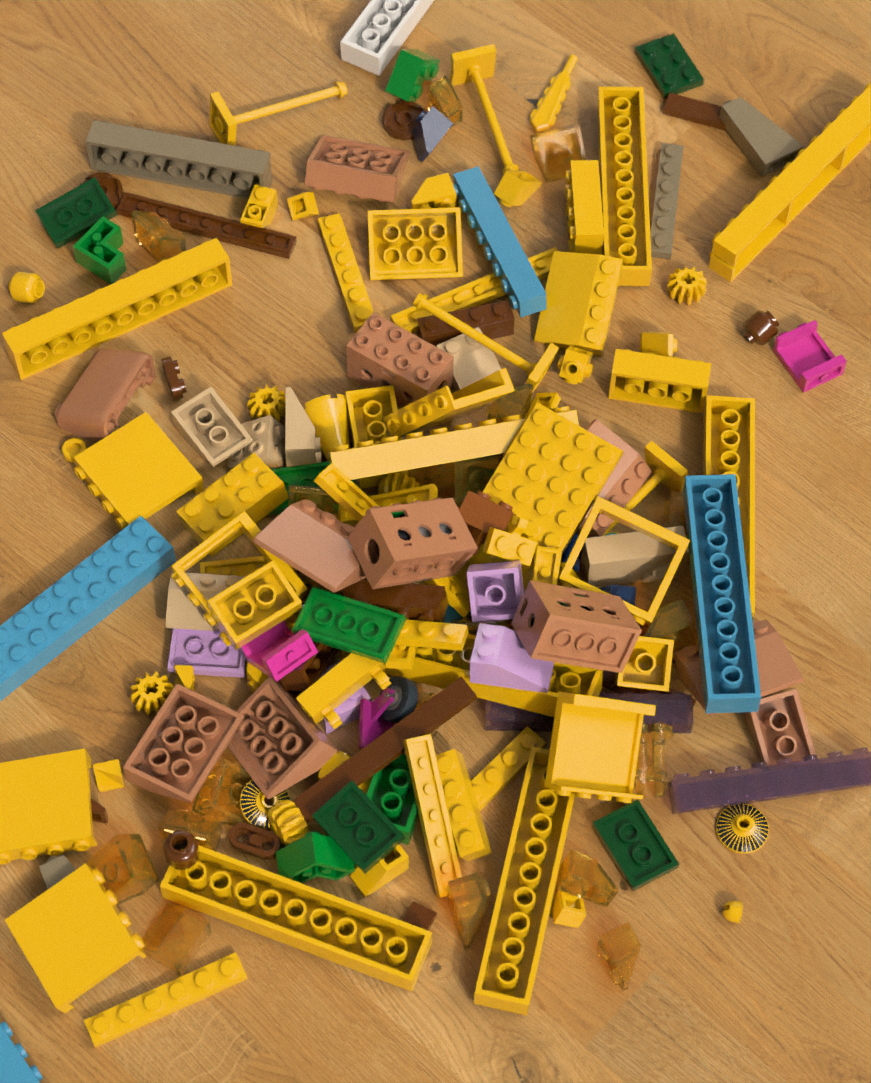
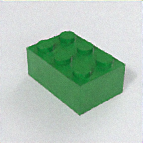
M402 754L373 775L366 796L405 836L401 843L409 845L419 812L407 757L405 754Z

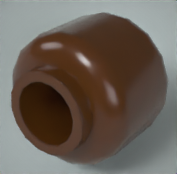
M757 311L744 322L746 332L743 334L751 344L756 342L759 345H765L778 334L777 327L779 323L769 311Z
M185 830L174 831L164 841L165 859L171 867L178 870L189 869L199 859L198 842L192 833Z

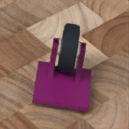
M395 676L389 680L391 684L387 688L381 689L379 697L373 701L360 700V749L366 747L415 710L418 701V689L413 681L402 676Z

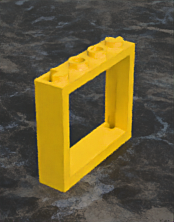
M598 496L560 573L558 582L562 583L561 586L609 594L569 575L598 513H601L676 549L647 612L623 601L638 624L642 626L644 624L649 625L656 615L690 540Z
M245 511L172 565V572L174 574L171 577L180 588L184 586L189 592L187 597L195 607L200 606L205 612L203 614L204 619L211 627L215 625L221 632L219 637L227 647L232 645V643L209 610L208 601L185 574V571L242 529L268 563L273 560L276 562L300 600L308 593V588L286 562L253 542L254 537L261 530Z

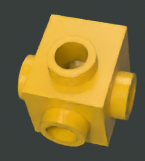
M569 346L566 349L565 356L561 355L557 366L558 369H561L559 376L565 378V382L577 385L578 382L582 383L586 377L590 378L594 366L590 364L593 352Z

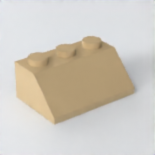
M185 572L207 601L244 578V576ZM171 577L168 587L166 628L219 631L215 625L211 627L204 619L203 614L205 612L200 606L195 607L187 597L189 594L184 586L180 588Z

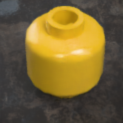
M17 272L9 281L8 290L15 301L35 303L43 296L45 285L38 274Z

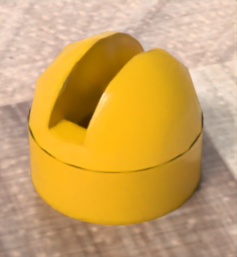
M727 902L723 907L725 910L722 912L724 918L733 923H740L743 902Z

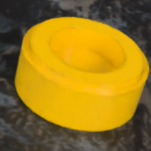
M78 438L68 439L62 445L63 457L70 463H75L73 457L86 450L85 443Z

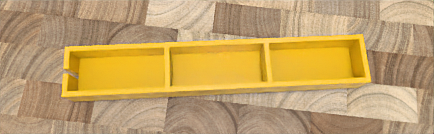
M871 82L866 85L860 96L856 95L852 99L847 109L843 108L838 113L836 119L825 126L819 136H814L806 149L799 151L792 163L788 162L778 177L774 176L765 190H760L756 194L751 204L747 203L742 208L740 214L728 222L722 232L716 233L712 239L713 247L709 254L710 269L729 282H732L871 142Z

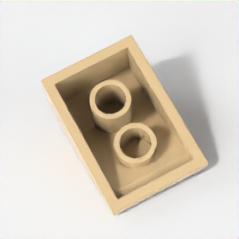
M479 327L475 328V330L482 333ZM464 333L437 345V348L454 356L453 388L455 391L501 370L494 352ZM512 393L470 412V414L511 396Z
M209 387L171 412L175 428L186 442L212 467L253 442L251 436L212 387Z
M286 387L285 452L287 467L321 463L320 437L315 436V427L292 388Z

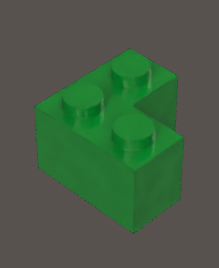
M401 49L385 91L408 102L416 101L423 92V82L431 81L436 77L439 71L438 64L440 60L418 49Z
M102 216L73 245L76 263L109 284L115 283L127 270L124 253L118 250L124 244L121 227Z
M308 832L303 838L291 844L287 843L286 847L276 852L278 874L301 884L316 877L337 881L355 872L354 862L331 837L320 835L319 832Z

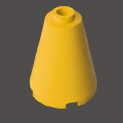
M330 394L324 395L304 404V410L315 427V436L320 437L321 451L328 462V453L333 452L332 447L349 444L350 449L347 400L345 395L337 394L338 398L332 399Z

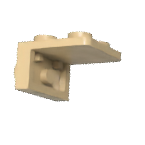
M271 415L241 424L251 436L253 442L228 457L227 466L233 469L251 454L255 453L271 469L283 468L286 456L285 427Z

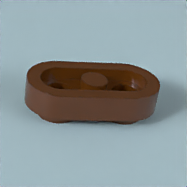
M171 356L162 358L161 362L174 401L182 399L183 393H186L184 380L178 379L177 374H180L177 360L172 361Z
M237 823L229 831L231 846L240 852L264 860H270L275 858L276 852L280 850V840L271 831L248 823ZM241 836H246L247 840L244 842H240L238 838ZM269 844L272 848L264 850L263 846Z

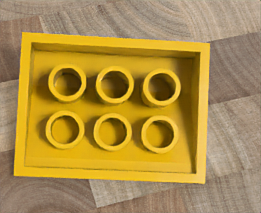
M460 207L368 211L370 281L463 277Z
M554 251L545 289L547 309L540 311L534 342L546 345L552 343L557 347L565 349L569 346H574L591 351L595 355L603 356L621 277L623 259L600 254Z

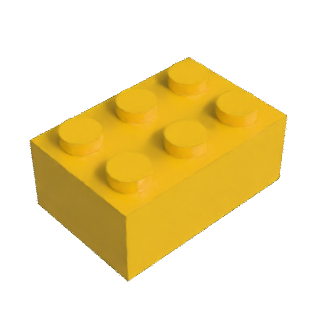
M273 560L209 599L208 608L237 650L301 610L302 602Z

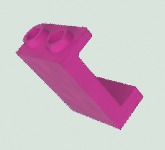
M815 320L809 323H802L790 332L779 334L775 339L773 348L774 354L803 393L843 375L847 362L842 354L837 357L834 356L817 333L818 323Z
M284 620L240 647L248 663L276 682L318 653L307 631L302 629L293 635Z

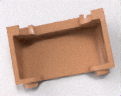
M106 347L96 350L92 356L91 363L64 403L59 404L56 409L55 416L57 417L58 428L92 443H97L110 435L114 427L118 428V418L138 387L144 388L146 384L151 386L155 380L156 373L152 355L141 351Z

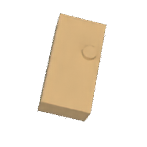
M684 526L666 528L686 538ZM638 531L586 538L581 561L585 582L594 587H602L611 584L617 585L640 581L649 583L656 579H663L676 549ZM688 546L673 577L685 575L689 556Z

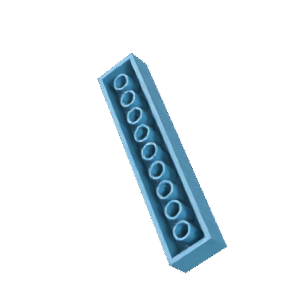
M736 475L685 476L683 499L687 538L690 540L688 548L705 713L758 712L761 691Z
M142 516L138 517L0 626V702L176 562L174 547Z

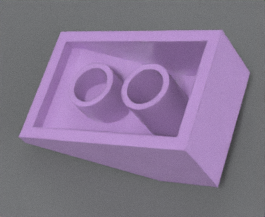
M479 623L470 659V683L548 693L554 662L530 658L515 631L504 626Z

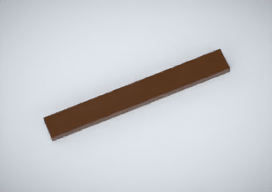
M126 192L123 193L116 208L117 214L210 239L217 238L221 242L290 259L297 242L296 236L243 224L231 219Z
M461 676L297 796L292 802L299 808L304 816V820L308 824L313 820L312 815L351 780L357 786H360L405 752L403 740L429 735L477 700V695Z

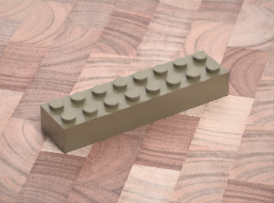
M93 120L86 139L91 170L246 199H249L254 185L270 188L272 184L270 152L248 149L241 146H232L219 142L199 140L193 137H183L172 133H161L150 129L145 130Z

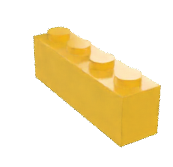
M456 749L436 755L450 825L460 858L468 862L491 854V847L463 755Z

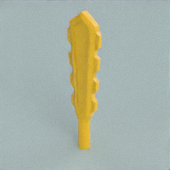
M570 55L563 70L557 76L552 77L550 81L551 86L545 89L544 98H540L537 103L538 108L531 113L530 124L536 132L549 130L551 126H554L557 118L555 114H559L562 107L560 103L564 102L566 98L565 91L569 90L571 86L569 75L578 59L576 55Z

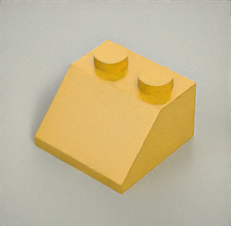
M639 636L623 672H615L614 686L669 692L674 640Z

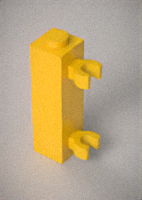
M351 653L296 699L300 707L315 724L325 718L335 730L343 724L341 718L334 711L339 705L371 679H374L382 690L391 684L389 677L382 671L386 668V664Z

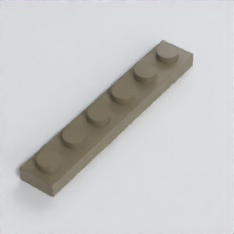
M661 143L650 234L651 257L671 259L684 148L682 145Z

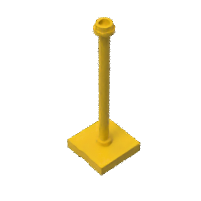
M494 44L452 53L449 76L451 86L474 81L505 167L502 170L503 175L506 170H519L518 165L512 163L483 79L494 77L497 52Z
M338 81L334 83V87L232 116L219 92L211 93L209 126L219 143L236 146L237 124L336 95L338 98H343L344 95H347V87L344 82Z
M419 293L413 302L416 310L420 311L423 308L527 372L526 375L529 377L518 400L526 404L547 373L559 347L551 343L539 362L531 364L428 301V295Z
M652 440L645 446V462L651 469V475L653 476L639 488L624 507L628 511H631L660 482L679 498L683 496L685 476H688V470ZM614 520L602 536H605L618 522Z

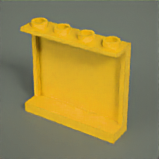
M504 368L452 394L449 386H445L383 418L390 436L401 438L406 436V434L420 432L454 421L515 390L507 369Z
M147 412L73 457L76 466L74 468L75 474L81 481L85 480L88 483L87 487L94 497L98 496L102 500L101 504L108 514L112 513L116 517L115 521L121 530L140 516L147 519L190 490L196 495L204 490L202 476Z
M558 691L545 787L555 789V794L571 796L572 791L576 792V797L591 799L592 794H596V799L611 801L612 796H616V801L631 803L632 798L643 799V795L633 794L643 717L644 714L655 716L656 705Z
M85 748L0 763V865L8 864L11 860H33L40 855L57 856L63 854L64 851H86L90 847L97 846V841L93 836L89 769L92 768V759Z
M86 863L5 919L6 924L56 1009L65 1014L74 1008L72 1001L139 955L143 959L147 957L142 949L146 946L137 932L133 934L129 928L132 922L124 911L120 912L116 906L119 902L111 889L106 890L102 884L106 881L97 867L92 869Z

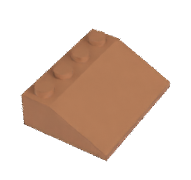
M322 135L307 160L305 186H311L315 190H331L336 194H352L361 199L373 198L382 203L394 202L399 192L410 151Z
M594 419L586 430L624 452L598 496L624 508L652 471L636 450L599 420ZM590 510L588 511L587 515L585 516L584 520L582 521L581 525L576 531L577 535H579L589 515ZM598 513L587 538L602 536L614 520Z
M304 499L291 504L254 537V543L332 592H337L367 578L348 540V536L355 528L337 520L335 515L319 509L312 501Z
M767 619L754 622L753 630L761 697L804 682L778 631ZM695 644L674 652L678 678L705 710L699 646ZM707 713V714H708L709 716H711V715H714V714H717V713Z
M270 677L236 711L244 715L245 718L227 745L268 799L320 770L337 752V749L318 725L300 707L294 695L290 691H286L283 684L278 681L276 682Z
M176 684L123 766L126 780L149 792L192 803L245 718L244 715Z

